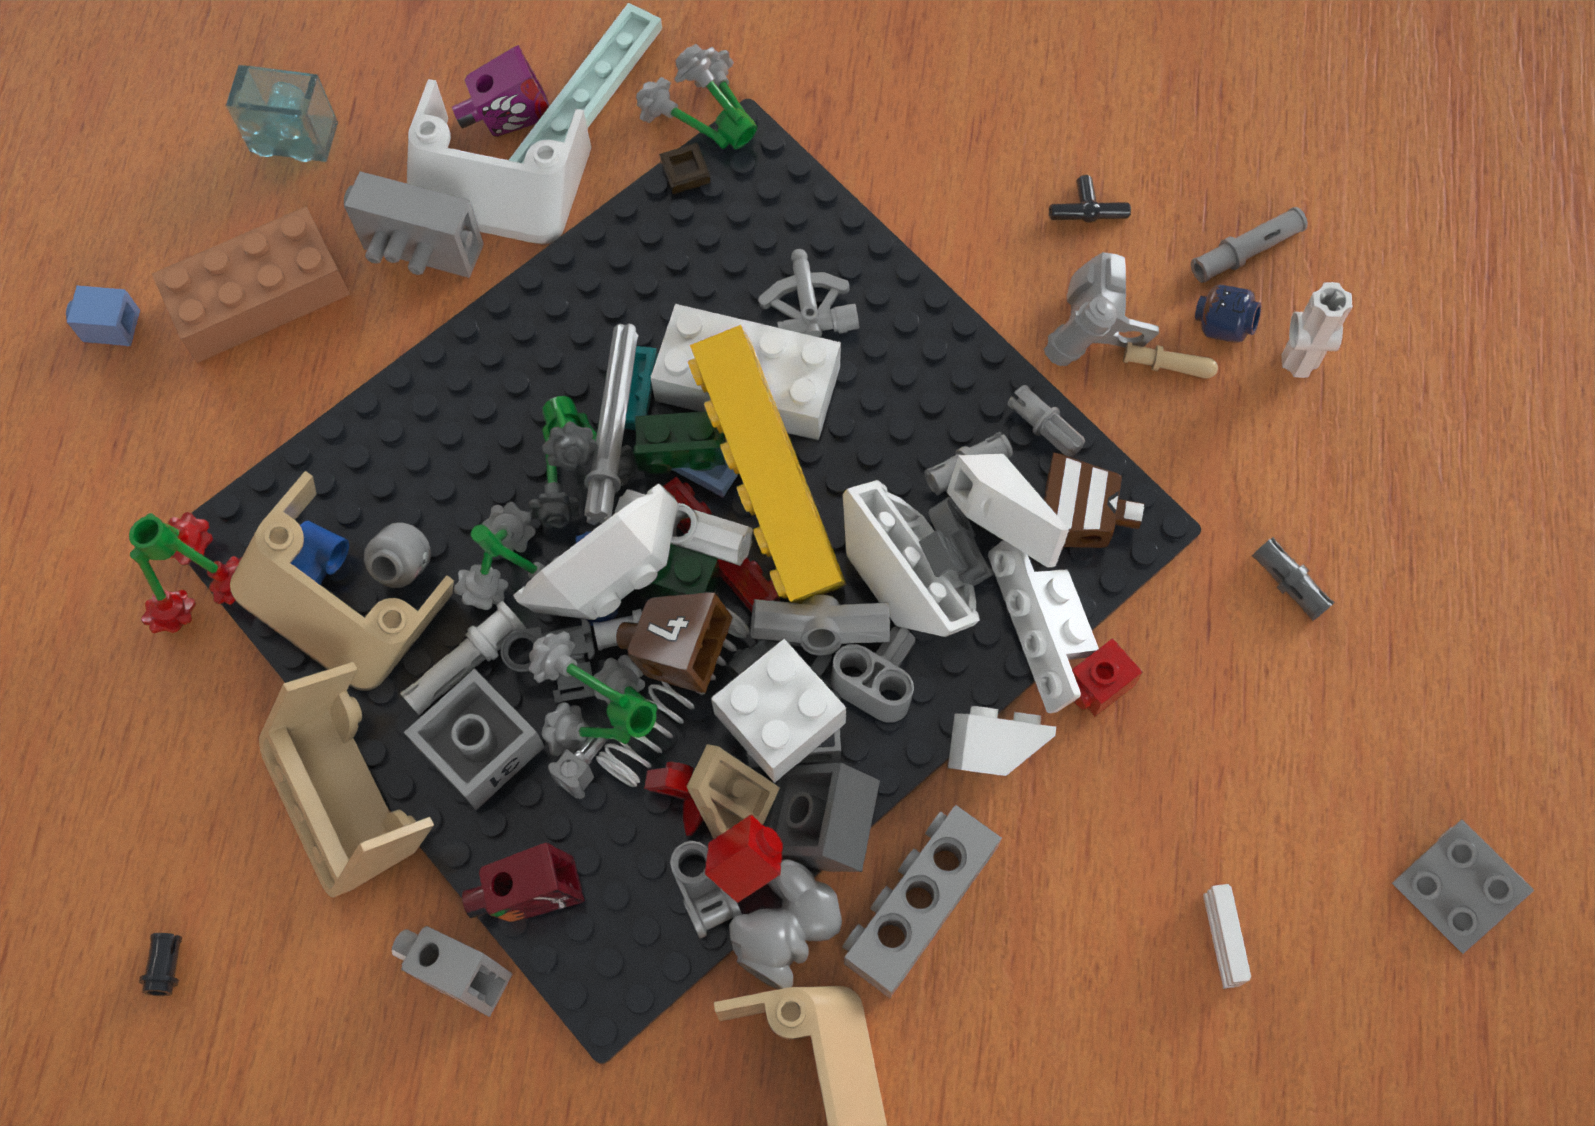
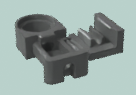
M948 497L929 509V516L936 531L920 540L919 544L935 577H940L949 570L962 572L958 577L963 583L976 586L994 575V571L989 569L974 539L976 535L968 518L953 499Z
M581 618L582 626L543 633L542 627L539 626L514 631L502 642V660L512 670L530 672L529 666L532 662L519 665L512 661L509 654L512 643L517 639L526 638L534 644L538 638L546 637L549 633L557 635L565 631L570 634V640L575 644L570 657L577 662V667L592 676L590 661L585 662L584 658L585 653H588L589 660L595 656L590 623L586 619ZM561 673L557 678L558 690H553L555 703L595 696L594 689L572 675L566 677ZM584 686V689L562 693V695L560 692L561 690Z

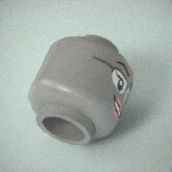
M392 523L383 528L370 540L364 551V562L367 571L380 584L390 588H402L412 583L430 562L431 549L428 540L417 528L406 523Z

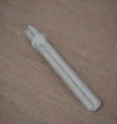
M630 323L627 325L618 324L613 329L596 437L598 448L594 451L591 472L585 477V486L588 489L584 515L587 516V522L592 525L598 522L604 523L611 517L614 495L621 487L618 469L638 334L635 332L636 328Z

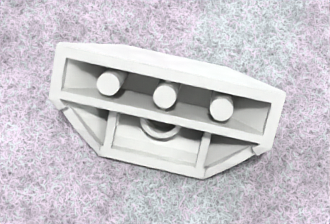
M878 480L846 489L843 493L846 556L880 603H889V616L895 625L943 637L974 626L979 621V615L976 611L973 585L963 583L958 576L962 574L959 571L949 570L940 577H935L919 544L920 540L935 532L924 516L900 497L887 492V487Z
M657 484L645 496L637 498L547 565L527 582L525 587L518 590L513 595L518 603L535 613L590 620L609 615L620 606L622 598L634 589H641L649 585L657 577V572L666 566L678 502L663 486Z

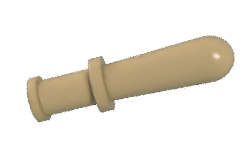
M1127 342L1125 347L1124 363L1130 361L1150 365L1151 370L1154 371L1164 368L1201 378H1211L1218 372L1216 361L1209 357L1163 351V346L1159 345L1152 349L1132 345V342Z

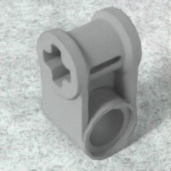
M688 841L682 843L674 850L670 864L675 880L684 897L682 901L701 939L707 936V930L735 916L742 915L737 902L705 875V869L703 873L696 877H687L681 873L680 865L686 857L699 855L705 861L707 859V846L700 842Z

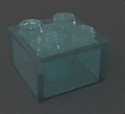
M238 65L226 107L249 151L263 157L275 155L291 157L302 162H309L311 160L327 162L338 121L318 74Z

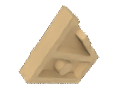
M709 744L706 745L687 785V789L713 839L751 814L763 825L780 787L720 747Z

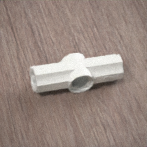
M1323 283L1321 289L1313 292L1304 311L1293 313L1290 322L1289 341L1281 354L1282 367L1288 369L1293 377H1309L1310 373L1320 366L1327 351L1339 350L1342 341L1343 323L1353 307L1352 294L1345 291L1340 283Z
M627 489L625 494L619 498L615 513L637 498L645 496V494ZM678 503L670 544L741 566L743 560L748 556L752 544L753 529L693 510L685 504ZM685 518H690L691 528L688 533L677 537L676 527L678 523Z

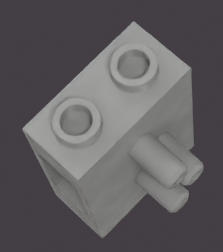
M361 171L354 185L349 186L346 190L344 208L364 250H367L365 257L368 261L380 263L384 256L386 260L392 263L399 262L400 259L409 261L407 267L411 273L416 275L423 274L427 266L470 278L484 243L469 200Z

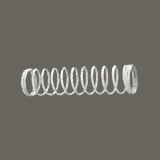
M727 609L733 617L728 633L738 638H746L750 634L749 627L739 616ZM725 639L723 646L732 652L737 651L736 647ZM719 656L717 663L725 666L726 662ZM712 674L710 680H716L714 674ZM662 682L665 687L650 685L648 687L649 694L654 701H648L656 704L658 709L665 712L676 722L684 723L681 717L667 709L659 701L652 689L656 688L674 696L689 709H694V705L676 693L668 683ZM655 722L654 728L666 737L673 738L669 731ZM645 736L636 738L650 746L657 753H662V749L649 741ZM612 743L604 745L605 752H599V756H596L598 763L620 781L631 787H636L637 783H640L639 777L629 767L616 759L608 748L617 749L631 756L647 768H651V764L641 758L628 744L621 743L623 747Z

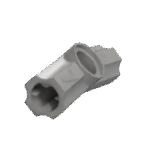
M828 595L808 597L802 604L754 599L751 638L776 641L785 639L787 642L801 643L805 651L818 656L834 653L840 648L841 644L890 642L889 603L840 605L836 599Z

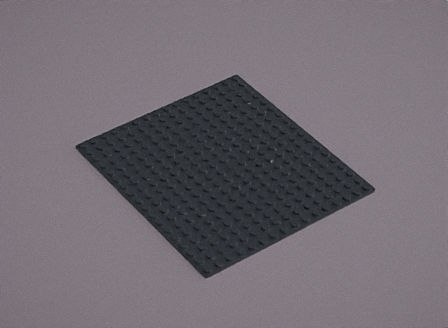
M744 99L740 102L745 112L758 127L753 138L743 147L734 149L728 144L726 148L722 149L713 139L701 132L681 146L684 147L698 143L710 174L711 183L672 194L662 165L658 163L192 512L196 519H204L209 523V528L206 532L210 533L213 537L212 542L205 548L204 556L212 562L220 561L225 565L232 556H236L238 559L243 557L259 525L306 471L313 476L316 495L295 521L299 525L305 521H310L349 541V551L341 567L334 574H326L320 584L364 618L378 602L388 598L401 599L418 611L446 575L454 580L452 596L382 684L368 691L357 690L349 685L347 692L350 697H354L357 700L362 712V720L358 723V729L353 738L387 808L391 812L402 810L407 816L411 815L416 822L428 817L431 818L434 826L419 847L461 898L464 890L482 885L479 875V869L482 866L547 842L574 857L584 902L515 922L501 920L490 916L489 913L477 918L590 1056L599 1064L609 1062L734 951L729 929L732 919L707 930V936L699 938L682 901L684 897L671 869V856L674 850L682 843L696 841L708 848V844L713 840V837L705 821H703L692 836H687L683 822L684 800L644 789L647 771L666 768L667 762L692 766L695 770L707 744L720 747L749 767L746 749L714 714L711 700L715 694L733 681L734 678L729 674L725 666L716 663L713 671L716 680H710L705 694L701 695L696 691L669 684L676 693L690 701L694 705V709H689L674 696L653 688L652 691L667 709L681 717L684 723L676 722L665 712L657 709L655 722L669 731L673 738L666 737L654 727L645 737L661 748L662 753H657L644 742L632 736L627 743L628 746L641 758L649 762L651 768H647L636 759L617 749L608 748L616 759L629 767L639 777L640 783H637L636 787H631L620 781L598 763L596 756H599V752H605L604 745L612 743L623 747L619 741L608 739L589 764L594 778L584 789V798L576 799L555 783L550 774L549 764L552 762L556 763L560 759L561 754L559 756L551 755L549 744L542 737L545 716L555 711L560 704L555 703L553 690H558L557 679H546L542 682H537L532 672L512 670L503 662L501 649L498 650L499 656L495 660L491 659L488 662L485 659L474 669L538 733L545 747L477 810L432 765L404 733L451 689L434 701L420 716L400 693L458 647L467 638L465 634L468 632V628L471 626L478 627L498 610L497 605L493 603L492 607L488 610L465 605L462 602V595L454 592V586L459 581L458 572L460 570L470 571L473 565L482 564L484 550L472 539L471 531L475 526L482 524L490 517L491 508L494 505H500L504 508L507 503L513 502L520 510L529 512L531 510L529 501L539 499V495L545 493L544 487L548 484L546 454L542 450V446L545 443L542 429L546 426L542 409L547 401L558 396L571 398L576 405L578 413H585L587 415L590 425L597 433L613 329L616 325H627L629 323L634 325L636 328L635 332L638 334L636 346L656 348L657 354H659L675 304L778 328L777 322H784L793 318L773 306H770L768 309L761 308L758 299L777 281L794 275L791 255L796 249H803L807 253V261L809 262L811 273L825 272L849 282V292L847 294H838L830 309L855 303L859 329L848 330L844 333L834 332V329L822 331V336L819 337L841 342L840 369L819 440L787 433L847 584L844 587L824 594L836 599L840 605L880 603L846 556L843 493L846 489L878 480L887 487V492L900 497L922 514L932 529L936 531L929 516V509L950 496L947 490L936 495L930 489L925 479V470L955 456L956 450L964 446L970 448L1001 432L1002 435L1006 436L1012 447L1013 455L1008 460L1044 500L1048 470L1053 453L1064 454L1043 435L1036 436L1033 433L1034 427L1008 406L1011 396L1016 400L1019 399L1014 392L1023 385H1027L1050 408L1057 407L1060 410L1059 416L1084 437L1083 448L1071 458L1118 473L1122 477L1119 499L1144 503L1140 528L1134 529L1115 525L1112 538L1107 547H1062L1055 567H1046L1028 556L1034 572L1068 569L1092 631L1196 540L1201 533V526L752 99ZM714 121L709 127L718 132V126ZM813 287L817 309L830 291L823 287ZM797 290L784 294L779 299L801 312ZM652 388L648 415L699 412L655 401ZM624 429L622 447L629 445L632 448V452H634V446L636 445V431ZM594 452L591 454L590 463L587 466H577L572 472L557 466V480L562 486V492L568 493L569 497H576L580 500L578 506L579 515L571 518L570 522L563 529L555 527L545 528L539 519L532 518L529 525L535 527V535L528 540L527 548L524 552H517L514 549V553L533 564L539 562L546 566L555 557L562 555L576 544V536L593 531L602 524L598 522L592 525L587 522V516L584 515L588 489L585 486V477L591 472ZM637 463L634 464L636 466L634 477L630 478L627 484L621 486L620 490L615 493L611 515L615 514L619 498L625 494L627 489L646 495L657 484L664 486L677 477L682 484L686 482L690 485L695 493L694 498L699 503L703 501L710 509L711 515L751 527L752 529L760 526L756 515L751 516L750 512H746L741 502L737 486L744 483L740 474L737 475L724 497H721L673 470L664 474L638 471ZM968 518L976 535L974 537L976 544L989 569H992L988 553L1003 539ZM392 523H406L414 526L426 537L431 549L430 562L412 583L402 588H390L380 584L367 571L364 562V551L370 540L383 528ZM676 527L677 537L684 536L679 528ZM753 531L752 544L747 558L750 562L754 560L758 563L763 571L762 576L769 582L772 580L770 571L777 568L772 556L767 557L766 554H762ZM501 555L493 557L491 567L501 573L500 579L508 582V588L503 593L504 603L519 618L526 629L541 626L543 633L582 626L581 618L535 613L518 603L513 595L525 587L532 578L528 576V571ZM191 560L188 565L209 589V585L214 579L207 575L206 569ZM995 573L976 586L973 585L976 611L979 615V621L974 626L946 637L908 629L915 637V643L899 668L910 675L914 691L908 712L901 720L883 722L841 698V702L846 707V723L840 728L841 763L880 780L871 828L949 759L955 714H970L971 706L998 709L999 715L1035 683ZM720 577L715 594L727 609L731 610L746 623L750 632L746 638H738L727 633L725 639L730 641L737 651L739 649L744 650L745 648L750 649L756 643L754 638H751L752 613ZM629 593L621 599L618 614L614 619L631 616L633 610L641 609L642 612L646 602L650 599ZM780 597V602L792 603L788 598ZM234 601L231 605L225 602L221 604L285 683L328 670L239 605L237 601ZM889 616L891 631V629L896 625ZM590 625L595 656L589 660L588 653H585L584 658L585 662L590 661L592 676L594 677L595 674L602 670L608 658L618 661L620 656H628V650L613 646L599 651L594 626ZM526 638L514 641L509 650L512 661L519 665L531 662L529 654L533 650V642ZM883 642L841 644L840 648L849 644H857L876 653ZM722 646L719 656L727 664L734 658L733 654L737 651L732 652ZM792 647L810 667L818 657V655L808 653L803 647ZM837 651L832 653L831 662L821 676L830 686L833 659ZM855 667L842 669V672L849 677H859L862 675V672ZM643 674L640 678L645 682V687L638 693L645 699L654 701L649 694L648 687L650 685L665 686L661 681L649 678ZM584 686L561 690L560 692L562 695V693L584 689ZM894 690L880 692L885 699L890 701H897L902 698ZM593 696L566 702L570 707L573 705L580 707L582 719L587 722L589 727L614 728L607 715L608 704L605 700L597 699ZM750 767L773 783V780L761 767ZM690 855L682 861L680 871L687 877L699 876L706 867V861L699 855ZM806 867L813 874L814 878L823 871ZM766 884L737 904L742 914H750L760 909L781 908L783 900Z

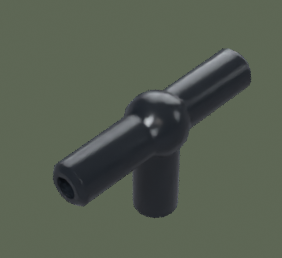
M1082 175L1076 180L1080 203L1051 204L1049 207V218L1051 220H1083L1084 222L1091 223L1098 219H1126L1131 215V205L1128 202H1096L1093 180L1089 175Z

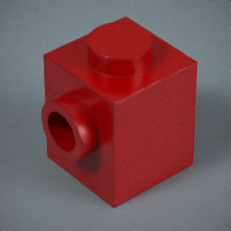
M1112 638L1072 669L1081 692V696L1073 702L1082 710L1088 709L1096 717L1132 689L1143 672Z
M751 814L709 842L705 875L738 903L781 875L783 843L772 828L765 827Z

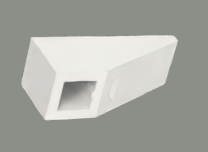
M1004 454L959 455L947 493L965 516L1046 567H1055L1069 532L1065 524Z

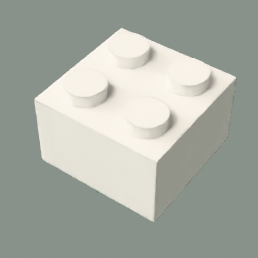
M785 639L780 641L711 698L714 714L774 783L846 723V707Z

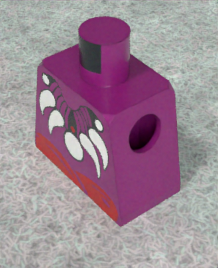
M517 45L466 75L465 83L471 98L452 106V110L462 129L483 120L491 134L498 137L536 124L550 105L539 80L521 48Z

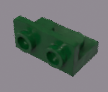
M706 411L635 416L636 445L634 446V456L638 471L664 474L676 468L708 471L716 466L726 465L720 444L724 443V433L720 434L717 427H713Z

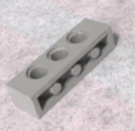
M957 805L953 807L948 816L940 812L935 817L925 835L931 838L921 853L913 849L898 869V872L903 875L894 890L886 886L881 891L870 908L876 915L866 928L858 924L842 946V948L848 951L844 957V965L888 998L892 997L997 850L1002 837ZM940 851H950L957 857L959 866L952 871H944L936 866L933 857ZM913 888H923L931 895L932 904L925 909H916L908 903L906 894ZM893 925L902 930L905 941L899 947L889 948L880 942L878 932L885 926Z

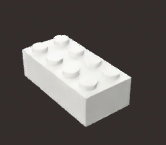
M675 304L651 375L655 401L699 412L706 411L704 402L711 399L708 392L704 393L701 386H697L689 368L688 360L695 358L690 345L741 325L753 344L787 433L819 440L840 369L841 342Z

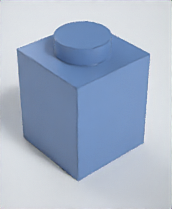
M77 285L73 300L68 303L66 308L67 324L82 342L131 346L140 309L125 289Z

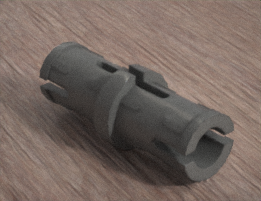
M1274 537L1269 539L1252 555L1279 584L1277 588L1282 594L1287 592L1312 621L1317 619L1335 603L1307 574L1309 572L1308 568L1304 564L1299 566Z

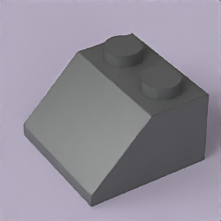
M843 763L795 765L774 783L780 789L764 824L765 827L772 828L780 837L783 843L782 860H791L808 868L828 872H862L880 780Z

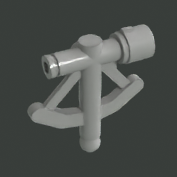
M796 249L792 252L791 260L793 262L794 275L777 281L758 299L761 308L768 309L770 306H773L793 318L784 322H777L778 328L815 337H821L822 331L834 329V332L839 331V333L859 329L855 303L830 309L838 294H847L849 292V282L825 272L811 273L809 262L807 261L808 256L803 249ZM813 287H823L830 290L818 309ZM797 290L801 312L779 299L784 294Z

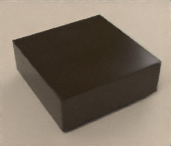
M698 143L659 154L660 163L672 194L711 183L710 174Z

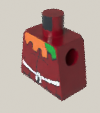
M547 842L482 866L479 869L482 885L462 892L463 906L469 918L489 913L490 916L507 922L519 921L584 902L574 857Z

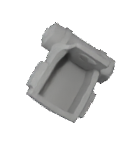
M1103 252L1089 260L1071 277L1067 293V302L1071 305L1070 319L1066 324H1062L1048 336V344L1044 351L1052 363L1059 366H1067L1085 354L1086 349L1092 343L1126 347L1127 342H1132V345L1144 347L1159 334V326L1131 320L1125 316V257ZM1137 331L1142 333V335L1127 338L1121 336L1119 332Z

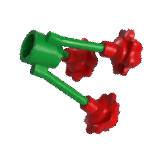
M189 512L183 513L181 519L176 517L170 518L168 524L164 523L153 513H149L137 520L129 532V540L135 547L130 552V557L139 564L154 593L152 598L145 602L146 611L141 617L142 623L149 625L152 633L162 631L178 632L183 625L189 624L192 621L191 612L196 606V602L193 598H188L185 590L170 592L163 589L149 562L150 559L166 560L175 558L184 566L188 565L192 560L206 569L207 575L214 579L209 585V590L213 592V601L216 604L225 602L231 605L236 601L231 592L230 582L242 557L238 559L236 556H232L225 565L220 561L212 562L204 556L205 548L213 540L212 535L206 532L209 528V523L204 519H196Z

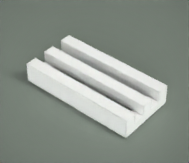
M1229 884L1212 886L1207 893L1203 894L1223 989L1240 987L1250 981L1251 973L1232 887Z

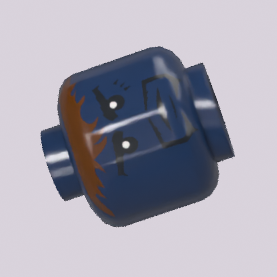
M1215 285L1207 297L1200 296L1196 306L1195 320L1201 321L1203 334L1208 338L1234 343L1242 342L1248 334L1254 335L1257 330L1261 315V302H1256L1254 293L1251 290L1226 285Z

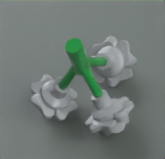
M513 502L507 503L504 508L500 505H494L491 508L490 517L472 529L471 537L484 550L481 565L475 564L471 567L470 571L460 570L458 572L459 581L454 586V592L462 595L463 604L488 610L492 607V603L497 605L501 601L504 602L503 593L508 588V582L500 579L501 573L491 567L493 557L501 555L528 571L530 578H533L546 567L539 562L533 564L513 552L514 549L517 552H524L527 548L528 540L536 533L535 527L529 525L532 520L530 512L520 510Z

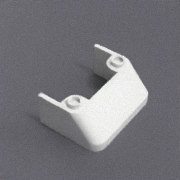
M428 79L408 133L407 184L469 200L480 232L541 245L553 243L561 237L591 151L584 110H575L565 142L554 140L538 141L529 148L524 162L519 163L448 148L451 140V133L447 125L449 118L436 80Z

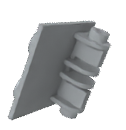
M1461 819L1455 826L1446 830L1437 839L1438 841L1396 878L1392 884L1464 954L1527 898L1534 889Z

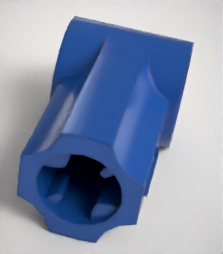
M305 521L300 525L304 535V544L300 553L291 564L320 585L326 574H334L343 564L349 551V541L310 521Z

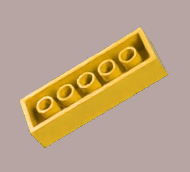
M738 325L690 345L695 358L688 360L689 368L697 386H701L704 393H709L711 400L704 402L706 412L713 427H717L720 434H725L727 442L720 444L729 469H733L736 475L740 474L744 483L737 486V491L746 512H750L751 516L756 515L760 524L759 527L753 529L754 535L762 554H766L767 557L772 556L777 569L770 571V575L779 597L783 596L784 599L788 598L792 603L801 604L808 597L824 595L846 586V581L753 344L741 325Z

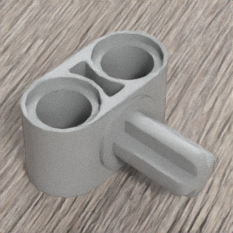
M895 626L890 631V642H883L876 653L857 644L841 647L833 659L831 671V686L833 690L837 691L841 698L883 722L901 720L908 712L914 685L910 675L899 668V666L914 645L915 637L907 628ZM855 667L862 672V675L859 677H849L842 672V669ZM894 690L902 698L897 701H890L885 699L880 692Z

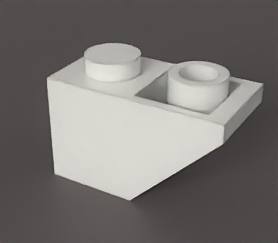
M971 706L970 714H955L948 768L1006 776L1055 737L1056 727L1041 725L1042 716L1014 712L1013 720L997 718L998 709Z

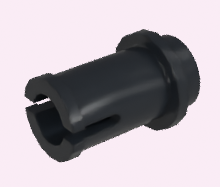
M153 933L150 935L151 943L145 975L140 976L139 983L143 985L142 993L170 996L172 995L173 987L178 986L179 979L175 978V971L182 937L179 935L174 936L172 933Z

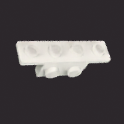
M1003 540L989 551L988 557L1046 711L1048 713H1056L1081 696L1068 660L1087 658L1099 648L1068 569L1034 572L1028 555Z

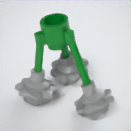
M694 44L693 47L686 48L676 59V67L678 69L677 75L674 78L676 83L687 79V81L694 80L696 87H702L703 89L707 87L724 109L715 120L718 132L678 109V104L670 100L669 89L671 82L662 77L656 83H645L643 89L636 96L637 106L642 109L640 120L651 123L655 117L661 114L668 118L675 117L713 139L722 149L726 148L728 144L734 149L743 147L753 138L758 128L728 86L729 80L726 76L729 73L728 69L733 66L734 61L729 58L727 50L718 52L713 47L702 50L697 44Z
M565 631L557 635L549 633L546 637L538 638L535 641L533 650L529 654L530 661L532 662L529 666V671L534 674V679L537 682H542L546 679L556 680L560 673L566 677L572 675L594 689V695L597 699L607 702V715L611 725L614 726L613 729L589 727L587 722L582 719L579 706L573 705L570 707L568 703L562 702L555 711L545 716V724L542 729V737L548 742L551 755L559 756L561 754L562 756L566 750L574 753L576 749L581 748L588 737L615 739L623 744H627L631 736L640 738L651 731L656 721L658 707L638 693L645 687V682L640 678L643 673L629 656H620L618 661L608 658L602 670L593 677L577 667V662L570 657L575 644L570 640L569 633Z

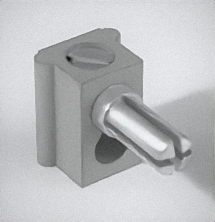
M589 737L574 754L566 750L556 763H550L548 768L555 783L576 799L584 798V789L594 778L589 764L608 739Z

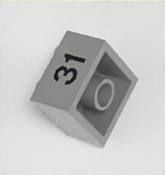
M475 669L404 732L415 747L475 810L482 806L545 747L538 733Z

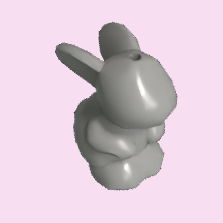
M782 860L781 875L767 883L783 900L781 908L760 909L750 914L738 915L729 924L732 946L735 954L738 956L737 963L750 974L776 990L793 986V973L789 966L794 961L798 964L806 961L809 955V948L805 941L829 940L840 932L842 925L838 898L834 890L823 882L815 881L813 874L805 866L791 860Z

